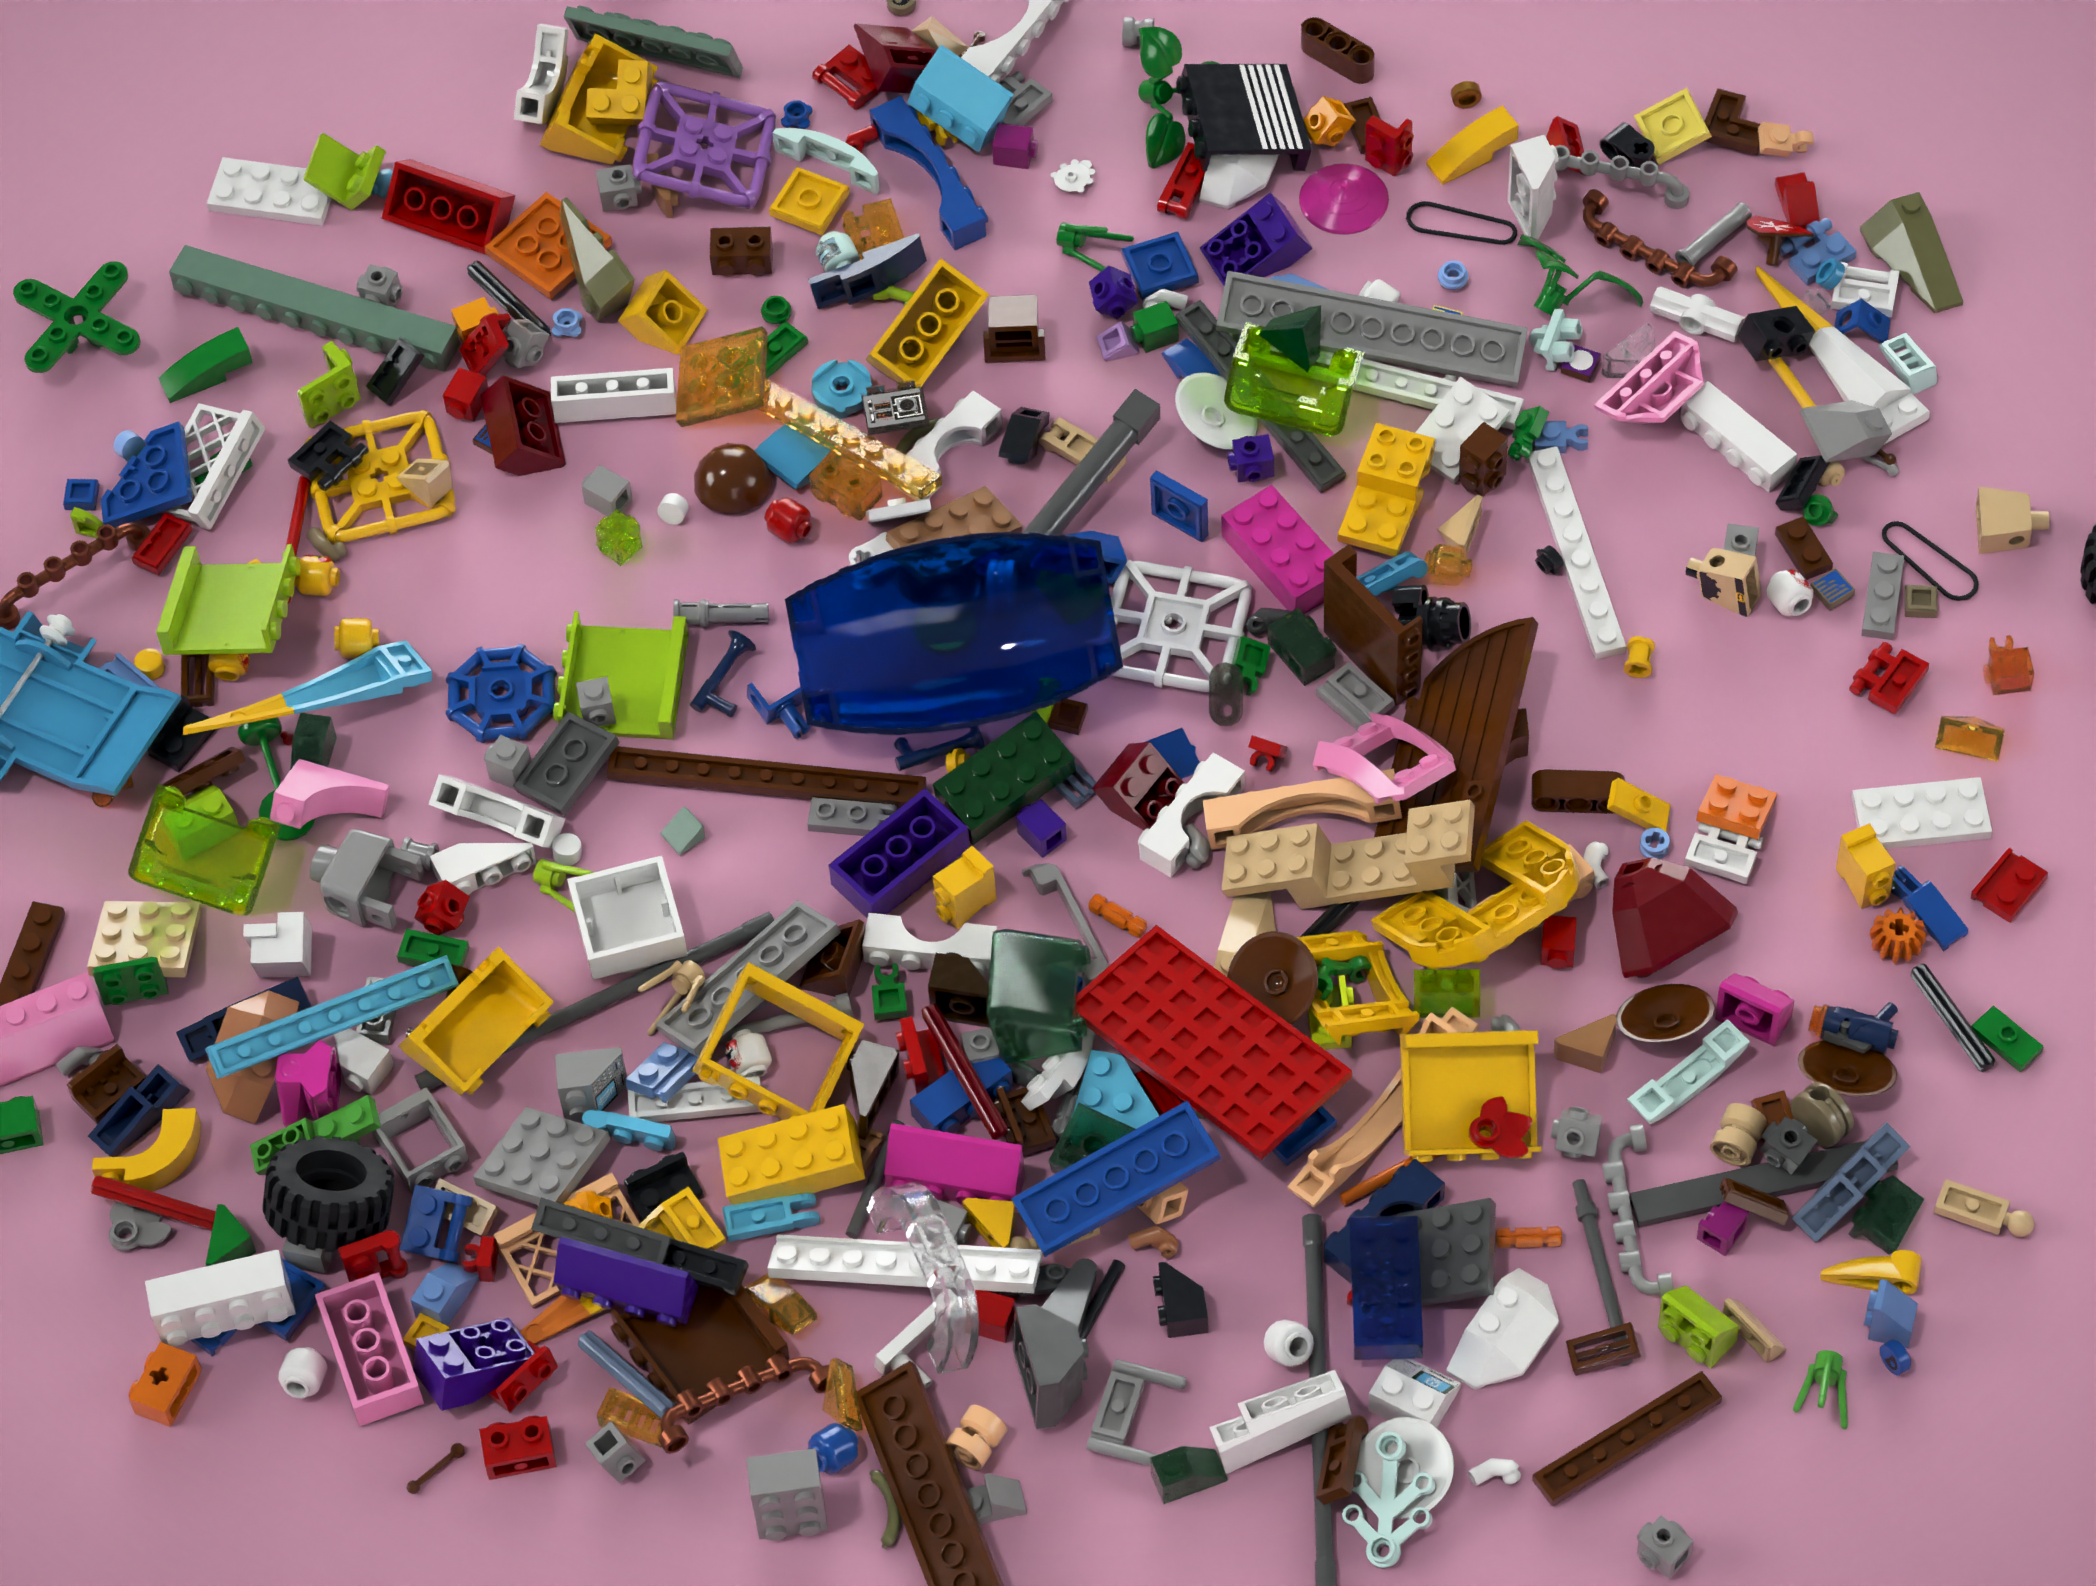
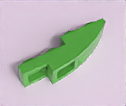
M366 1095L313 1122L303 1118L250 1144L256 1174H266L267 1165L270 1163L273 1155L280 1151L283 1146L289 1143L293 1145L299 1139L306 1138V1140H311L315 1136L332 1139L333 1136L341 1137L342 1140L348 1142L350 1140L359 1142L360 1137L381 1128L375 1099Z

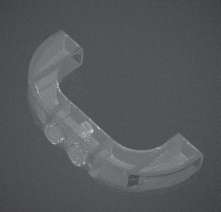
M911 1182L879 1188L871 1195L866 1204V1209L877 1234L904 1230L932 1295L935 1322L926 1348L938 1374L967 1369L973 1360L978 1343L979 1315L977 1299L970 1273L941 1207L933 1194L920 1183Z

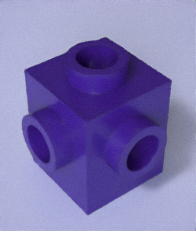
M1109 265L1089 281L1095 310L1101 314L1118 320L1138 303L1131 274Z
M1269 434L1253 437L1245 436L1232 440V452L1227 453L1229 470L1236 472L1238 483L1245 481L1255 482L1260 479L1274 477V455Z

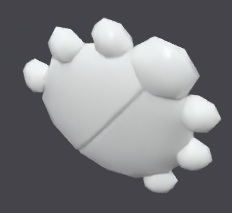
M1073 159L1070 165L1061 164V169L1058 172L1051 173V178L1054 179L1055 184L1063 191L1083 193L1085 185L1093 183V179L1090 176L1094 175L1096 171L1091 168L1092 164L1090 161L1083 160L1079 163L1077 159Z

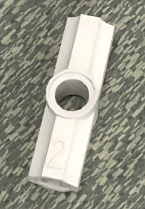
M1661 286L1656 289L1650 304V312L1679 322L1681 328L1690 334L1700 335L1704 331L1731 342L1738 340L1737 335L1745 321L1743 316L1716 307L1713 300L1705 295L1694 294L1688 297Z

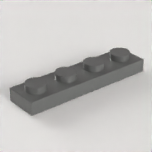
M542 1197L531 1228L533 1231L560 1238V1236L662 1265L672 1238Z

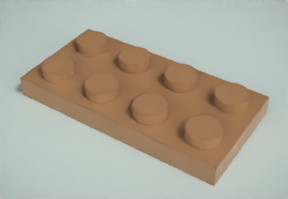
M984 486L887 531L885 540L913 571L924 580L973 557L978 548L996 546L1020 535L1023 525Z

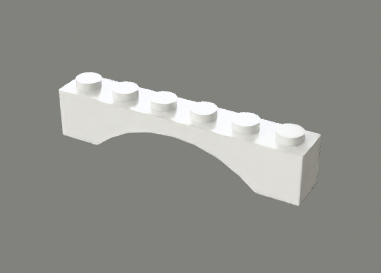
M1028 0V9L1025 15L1011 31L996 40L969 47L961 58L999 84L1004 73L1009 74L1018 56L1026 54L1032 39L1040 37L1046 22L1049 19L1053 20L1057 16L1061 4L1069 0Z

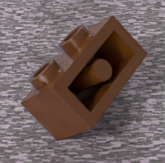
M771 227L711 228L710 263L712 275L772 274L773 241Z
M1483 422L1460 445L1459 482H1461L1464 488L1484 497L1491 489L1495 490L1501 484L1507 469L1508 437Z

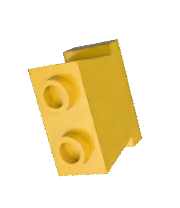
M1869 823L1841 835L1836 870L1840 877L1845 879L1861 909L1870 905L1877 906L1882 904L1890 897L1896 863L1877 839L1876 832Z
M973 846L962 853L963 857L933 875V894L936 901L935 911L943 922H950L957 930L984 905L987 907L996 900L994 866Z

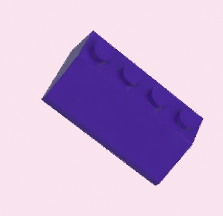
M560 1236L554 1284L559 1290H562L561 1295L574 1300H580L581 1296L591 1298L594 1305L606 1309H612L613 1305L623 1307L626 1314L638 1318H644L645 1314L655 1316L658 1323L670 1327H676L677 1323L687 1325L699 1288L689 1272Z

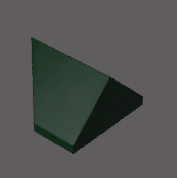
M1321 305L1273 318L1259 335L1308 372L1320 357Z

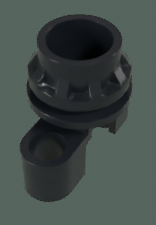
M1425 585L1395 587L1391 604L1394 606L1395 612L1399 614L1398 621L1405 626L1420 615L1423 618L1422 645H1426L1431 652L1450 650L1455 645L1464 644L1470 639L1471 615L1465 602H1454L1447 597H1440L1439 599L1437 597H1429L1428 589Z

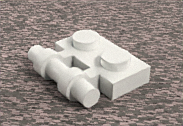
M1700 822L1698 831L1707 833L1708 836L1699 833L1694 834L1685 857L1684 865L1747 884L1757 858V851L1747 849V847L1760 850L1764 838L1759 836L1757 840ZM1720 838H1723V839H1726V840H1730V841L1736 842V845L1731 844V843H1728V842H1725V841H1721V840H1719V839H1720Z

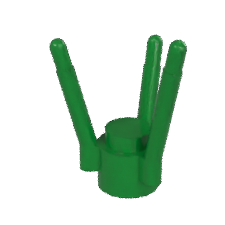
M1066 222L1061 223L1056 237L1057 245L1063 247V254L1071 255L1098 271H1103L1106 267L1075 250L1077 247L1082 248L1084 246L1086 236L1120 241L1134 240V237L1131 235L1108 232L1107 227L1075 225Z

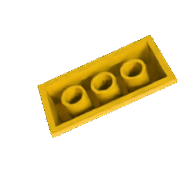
M940 258L869 353L866 361L890 379L911 389H920L990 294Z

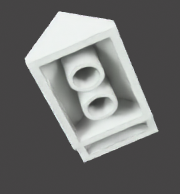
M1332 1370L1237 1403L1242 1416L1209 1428L1225 1473L1228 1474L1352 1417L1345 1389L1336 1371Z

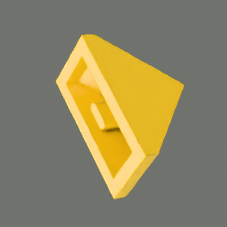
M966 1198L963 1200V1209L967 1210L968 1222L989 1246L1009 1248L1010 1240L1014 1237L1016 1209L1013 1202L979 1198Z

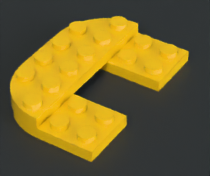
M1525 820L1485 846L1481 865L1513 883L1468 913L1431 891L1411 893L1372 918L1371 922L1375 931L1406 949L1410 954L1412 962L1426 966L1428 969L1453 967L1470 962L1480 963L1485 961L1489 954L1511 944L1515 938L1529 929L1539 926L1543 920L1555 912L1565 909L1568 905L1567 902L1574 895L1579 885V872L1571 850L1564 841Z

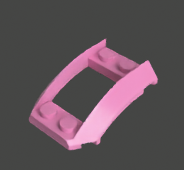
M1369 712L1372 722L1361 725L1358 728V732L1352 736L1339 738L1333 743L1319 741L1313 762L1315 771H1320L1326 767L1328 773L1354 782L1374 798L1376 804H1380L1391 797L1394 802L1406 800L1456 771L1452 754L1433 738L1400 719ZM1393 738L1407 741L1428 754L1419 760L1420 764L1412 769H1404L1397 772L1393 780H1390L1373 763L1363 757Z

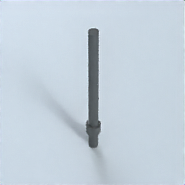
M1579 1179L1572 1183L1578 1204L1575 1210L1578 1221L1583 1223L1609 1325L1612 1328L1622 1325L1623 1321L1596 1223V1218L1598 1217L1596 1206L1590 1200L1585 1180ZM1624 1335L1613 1340L1614 1342L1627 1339V1336ZM1633 1359L1620 1363V1365L1631 1364L1633 1362Z

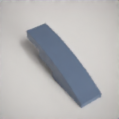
M1885 1122L1810 1197L1792 1219L1816 1243L1864 1197L1863 1194L1911 1146Z

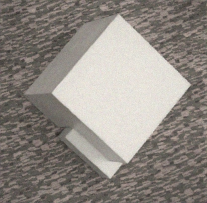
M279 912L277 924H244L243 937L251 948L250 964L259 978L311 976L312 926L304 912Z

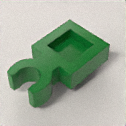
M1537 406L1523 410L1518 415L1515 421L1516 427L1512 435L1515 441L1509 447L1507 455L1516 461L1520 459L1521 455L1525 458L1530 456L1532 442L1539 438L1549 414L1547 410Z
M1241 636L1238 639L1231 668L1239 670V674L1231 681L1232 690H1236L1240 686L1241 681H1244L1248 685L1246 695L1250 696L1256 691L1258 687L1256 677L1260 678L1265 673L1271 648L1270 645L1245 636Z
M896 963L892 964L893 972L887 976L881 974L880 965H875L874 974L878 984L872 985L875 1020L907 1017L904 982L898 983L900 975L899 967Z

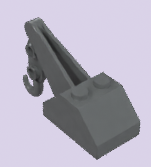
M1080 1259L1074 1263L1072 1268H1066L1060 1264L1039 1266L1040 1271L1034 1293L988 1291L996 1294H1012L1018 1297L1052 1293L1042 1307L1036 1304L1015 1307L1013 1353L1036 1429L1057 1426L1081 1396L1082 1380L1087 1379V1368L1084 1358L1089 1357V1350L1086 1338H1080V1334L1097 1277V1265L1090 1259Z

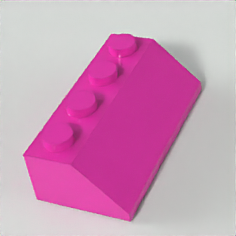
M891 1123L884 1171L886 1189L899 1195H908L910 1193L922 1195L927 1199L932 1197L938 1200L956 1201L963 1205L962 1201L966 1198L1012 1201L1011 1198L1021 1193L1025 1179L1022 1145Z

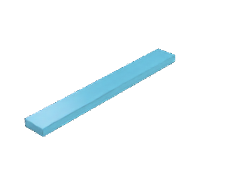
M447 955L208 1046L205 1050L217 1079L316 1042L319 1039H324L459 986L450 961Z

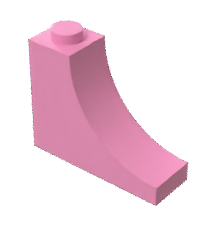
M299 759L274 792L270 820L301 829L304 824L312 819L336 813H357L381 818L386 810L390 785Z

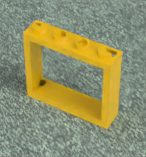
M748 962L740 972L692 1072L698 1074L702 1081L711 1085L717 1084L728 1090L732 1097L738 1100H747L757 1105V1108L762 1113L769 1116H777L786 1120L816 1112L825 1108L864 1023ZM744 989L842 1040L808 1111L710 1060Z

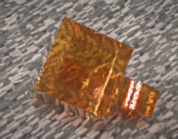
M2010 635L2006 636L2004 647L1997 646L1994 637H1991L1989 640L1988 651L1990 654L1988 664L1983 666L1985 683L1991 684L1993 695L2031 691L2034 669L2028 647L2013 649L2014 641Z

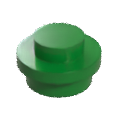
M778 295L767 298L761 307L762 318L767 323L774 325L787 321L792 312L789 302Z

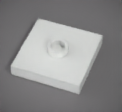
M904 497L888 500L887 507L867 510L866 517L867 522L875 523L924 514L932 509L930 499L906 503V498Z

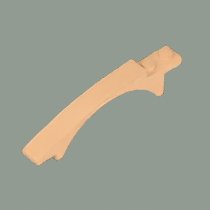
M1451 1007L1442 1019L1430 1013L1424 1020L1419 1033L1477 1032L1479 1029L1476 1022ZM1401 1067L1374 1105L1348 1132L1330 1145L1314 1149L1308 1155V1163L1287 1186L1290 1192L1315 1208L1361 1167L1403 1124Z

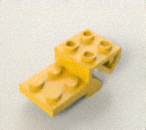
M1379 423L1375 424L1357 469V486L1337 534L1338 542L1394 557L1398 555L1412 517L1416 515L1423 498L1424 490L1423 487H1419V482L1430 472L1435 451V438Z

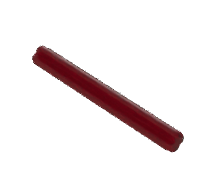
M933 1003L924 1007L921 1012L925 1023L993 1140L1005 1137L1008 1134L1007 1125L938 1005Z

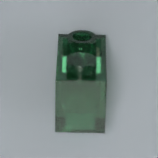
M300 713L292 739L290 770L299 759L328 767L337 739L331 717Z

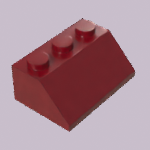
M502 375L480 395L495 468L517 476L562 468L566 465L558 425L554 419L551 393L549 391Z

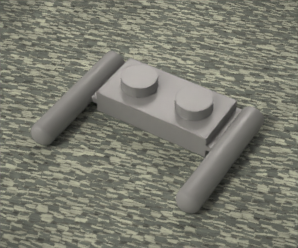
M1115 1359L1086 1449L1146 1466L1158 1467L1161 1463L1160 1455L1125 1446V1442L1144 1388V1382L1149 1381L1182 1390L1186 1387V1378Z

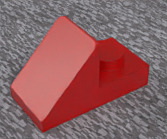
M1805 172L1775 178V188L1788 223L1806 229V226L1815 220L1820 221L1814 181H1807Z

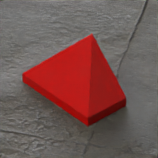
M1559 116L1553 118L1546 136L1549 145H1564L1569 149V155L1581 157L1584 153V148L1577 124ZM1570 167L1566 168L1568 170L1583 174L1580 169Z

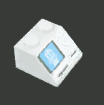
M1400 1354L1385 1365L1370 1390L1368 1411L1386 1420L1398 1417H1414L1424 1420L1437 1428L1461 1388V1383Z

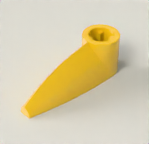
M1898 1250L1893 1252L1891 1256L1856 1258L1821 1270L1820 1280L1878 1291L1880 1279L1889 1281L1906 1295L1915 1293L1918 1289L1922 1259L1920 1255L1909 1250Z

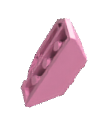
M1674 331L1594 404L1595 409L1617 421L1639 424L1664 423L1704 386L1698 342Z

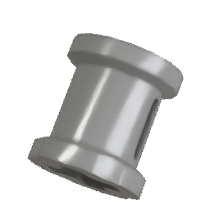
M406 837L400 850L420 856L422 866L425 867L426 871L432 872L430 856L439 852L438 844L431 843V845L414 842L411 837Z

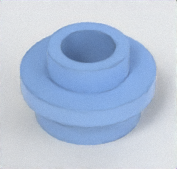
M1448 261L1439 269L1438 281L1444 288L1451 290L1460 289L1468 281V271L1461 262Z

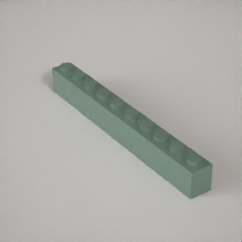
M184 245L169 271L174 290L183 295H193L209 303H219L239 312L245 311L258 315L265 320L272 319L285 323L292 328L298 327L312 331L318 336L335 338L349 345L355 344L367 348L374 353L388 354L398 338L402 337L425 355L420 364L427 369H437L445 372L460 346L457 327L188 245Z

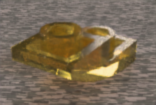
M767 1273L745 1287V1290L755 1303L769 1311L770 1322L791 1335L818 1319L817 1313L806 1300L781 1278H769Z

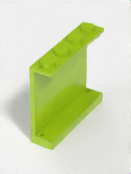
M287 544L285 552L282 553V563L201 565L196 546H184L156 630L163 655L273 653L276 641L281 638L283 618H286L288 615L289 597L294 595L296 575H299L301 571L300 559L295 557L292 544Z
M574 611L572 624L568 623L566 627V641L569 642L568 650L564 649L562 652V668H565L564 676H559L557 688L558 694L561 696L560 702H555L554 720L560 723L567 712L583 719L576 683L607 677L616 723L599 726L600 728L617 737L674 740L689 638L686 617L673 616L671 630L581 625L579 611Z

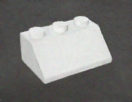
M1545 135L1510 145L1508 203L1524 235L1537 240L1552 215L1553 200H1556L1554 182L1557 181L1555 163L1559 161L1555 146L1549 145Z

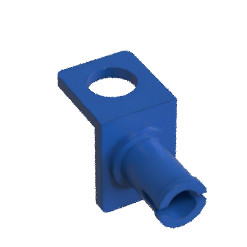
M753 683L747 685V698L767 725L777 718H781L796 739L801 737L800 731L805 735L810 730L811 725L807 723L796 708L803 702V690L801 687L773 704L768 705Z

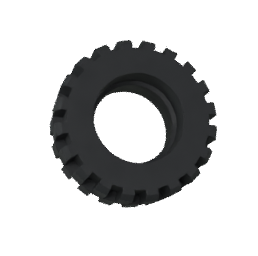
M315 1136L311 1140H306V1138L299 1139L293 1145L289 1143L283 1146L280 1151L273 1155L270 1163L267 1165L262 1205L266 1221L271 1228H274L276 1234L282 1238L287 1237L290 1243L297 1246L299 1244L305 1245L306 1249L310 1250L318 1248L325 1249V1252H334L335 1249L381 1233L387 1228L391 1214L395 1183L394 1174L380 1154L376 1155L374 1149L368 1146H360V1143L350 1140L348 1142L342 1140L341 1137L333 1136L332 1139H324L323 1136Z

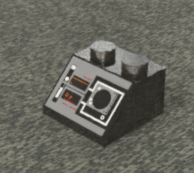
M915 380L897 382V388L885 390L884 385L866 387L867 393H860L865 428L868 435L930 426L922 385H915Z

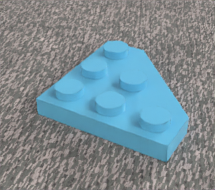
M1091 1050L1065 1140L1068 1146L1097 1151L1160 1116L1122 1055Z

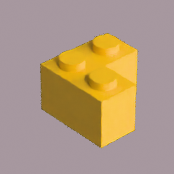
M618 60L617 89L587 88L586 118L591 124L638 126L643 121L648 97L652 90L653 67L648 61Z

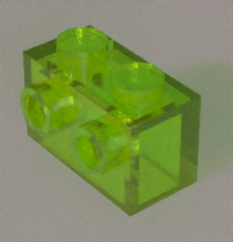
M1414 969L1413 1012L1417 1011L1419 1018H1426L1430 1013L1443 1018L1451 1007L1468 1018H1480V969Z

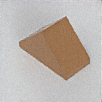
M1615 1014L1556 1037L1554 1041V1056L1556 1060L1601 1073L1616 1035L1617 1018Z

